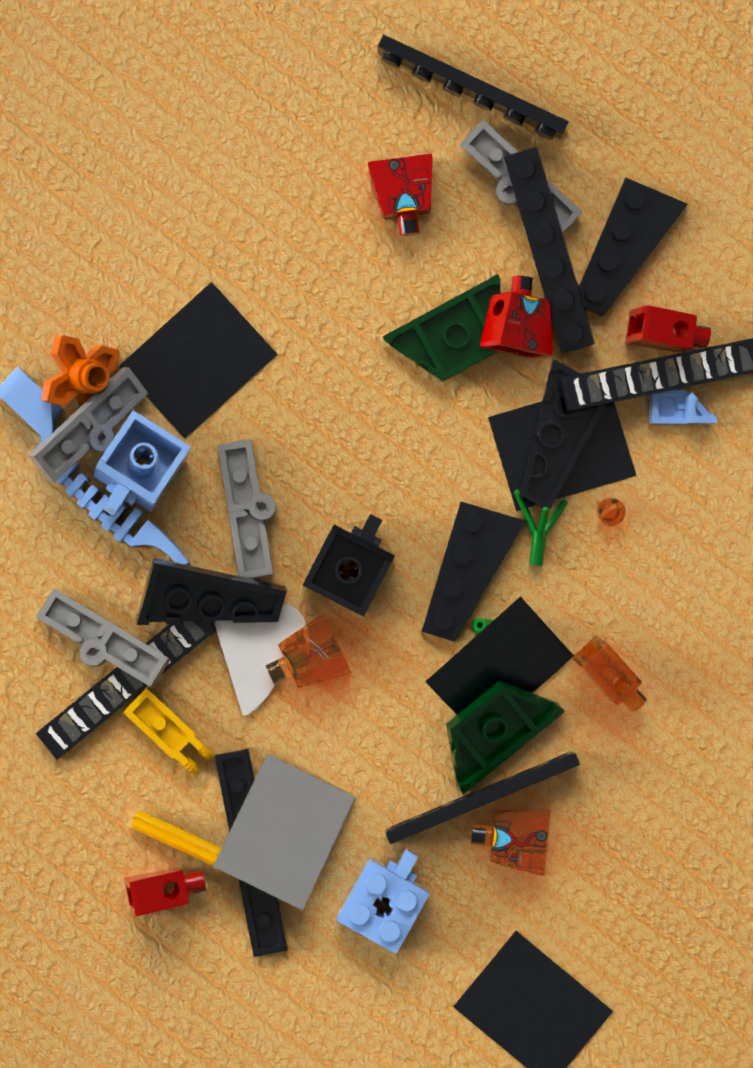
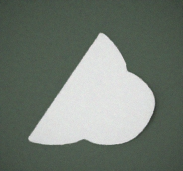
M283 603L278 622L234 623L233 620L215 621L214 623L243 716L255 710L268 697L276 684L277 679L272 681L267 667L279 662L285 674L284 676L292 672L282 651L285 649V653L295 649V644L287 647L294 642H297L296 647L298 650L304 651L307 654L310 649V641L308 640L310 636L304 618L296 608L286 603ZM300 631L306 637V643L299 644V641L296 640L297 637L302 636Z

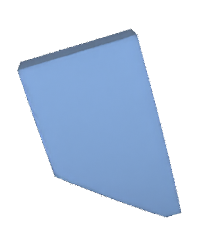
M672 390L649 395V424L717 423V417L713 413L710 414L693 392Z

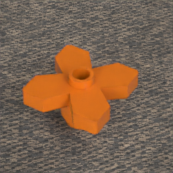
M55 335L51 355L62 372L45 380L41 400L65 406L76 397L81 407L94 394L99 393L107 386L109 373L116 370L119 350L103 345H95L85 354L80 339L66 335Z

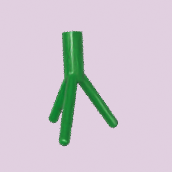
M516 489L514 491L515 497L532 533L529 564L542 566L546 536L568 502L565 499L562 500L548 521L549 508L543 507L537 529L524 498L518 496L519 489Z

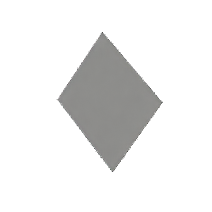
M267 754L213 867L303 910L356 797Z

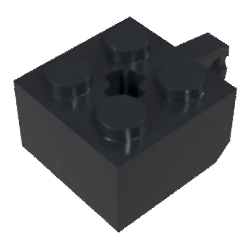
M370 514L363 529L354 526L351 533L334 524L303 586L364 617L395 555L379 548L382 539L376 537L375 534L382 519ZM350 561L355 562L358 565L355 567V570L359 569L358 576L356 578L350 576L348 580L341 578L340 575L343 574V572H339L341 564L348 565Z

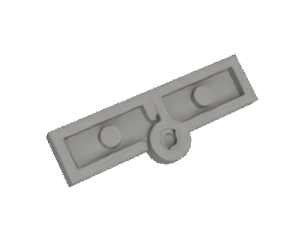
M482 120L460 143V147L498 182L495 193L499 202L508 206L515 205L517 200L504 157L518 153V151L485 120ZM548 180L564 233L582 214V211Z
M123 367L109 380L107 386L102 391L88 399L28 457L48 482L55 483L89 449L93 451H106L114 439L112 428L146 397L148 392L131 369Z
M252 440L217 445L239 576L254 578L272 575L274 573L265 520L270 519L274 515L276 503L270 495L260 493Z
M53 589L36 617L81 644L80 657L85 664L99 667L108 661L151 688L155 686L170 661V658L56 589Z

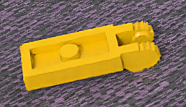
M148 687L123 712L172 759H177L193 775L200 771L198 765L181 752L189 742L204 758L210 760L215 755L208 746L195 736L197 733Z

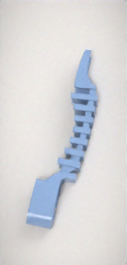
M17 366L0 384V398L40 435L41 443H43L56 430V419L64 409L60 405L43 402L41 400L43 389ZM77 462L56 481L59 485L67 487L65 492L73 498L76 497L78 499L77 504L82 509L86 510L88 508L91 511L88 515L92 519L102 522L101 527L107 532L113 531L115 533L113 537L121 543L125 541L131 547L141 545L154 546L164 551L176 563L190 564L174 542L151 521L147 520L135 536L130 534L145 514L139 508L135 507L122 526L119 525L118 521L129 508L123 504L115 517L111 514L108 515L103 508L109 496L104 495L96 504L94 499L100 494L101 490L91 485L84 492L83 487L90 479L82 473L75 480L71 478L81 467Z

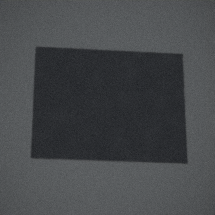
M211 282L121 363L119 367L121 369L123 367L131 369L148 392L147 397L179 433L186 438L271 361L277 353Z
M541 402L488 417L516 511L521 509L514 491L516 489L520 490ZM615 403L606 404L556 499L636 476ZM525 500L528 508L536 506L535 504Z
M520 596L425 682L458 715L498 681L531 693L535 692L572 659L574 655Z
M517 931L512 934L453 1006L526 1068H567L613 1012V1010Z

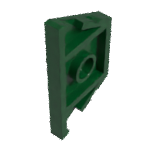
M497 274L384 335L385 343L441 382L498 353V351L480 348V342L490 300L493 295L500 294L501 284L499 275Z
M498 681L446 724L456 786L464 795L556 720L565 712L564 709L555 701Z

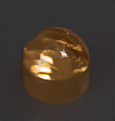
M605 498L597 506L599 520L608 526L618 525L625 517V507L616 498ZM613 504H616V508L609 511L604 516L602 515V512L604 510H606Z

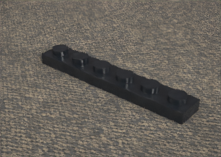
M384 34L377 46V53L382 55L381 60L395 68H399L400 65L413 70L411 74L425 82H430L433 79L444 84L442 89L454 96L461 97L463 93L474 98L473 103L476 106L487 111H492V108H495L505 113L504 118L516 125L522 126L523 122L535 127L534 132L546 139L553 140L554 137L561 139L569 121Z
M534 147L505 156V163L545 299L550 303L551 319L561 353L564 354L594 345L596 343L539 149Z

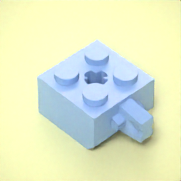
M133 410L95 467L93 477L106 484V490L112 493L106 501L103 510L115 517L123 504L127 502L131 506L136 503L151 513L186 461L191 446ZM143 458L148 462L147 464L139 465L137 461L139 462Z
M405 849L398 864L390 860L387 867L369 857L337 914L336 921L397 954L430 895L428 889L414 882L417 875L412 873L411 869L418 855ZM382 897L388 898L391 910L386 912V909H384V913L378 912L377 904L374 903L375 900L379 898L382 901Z

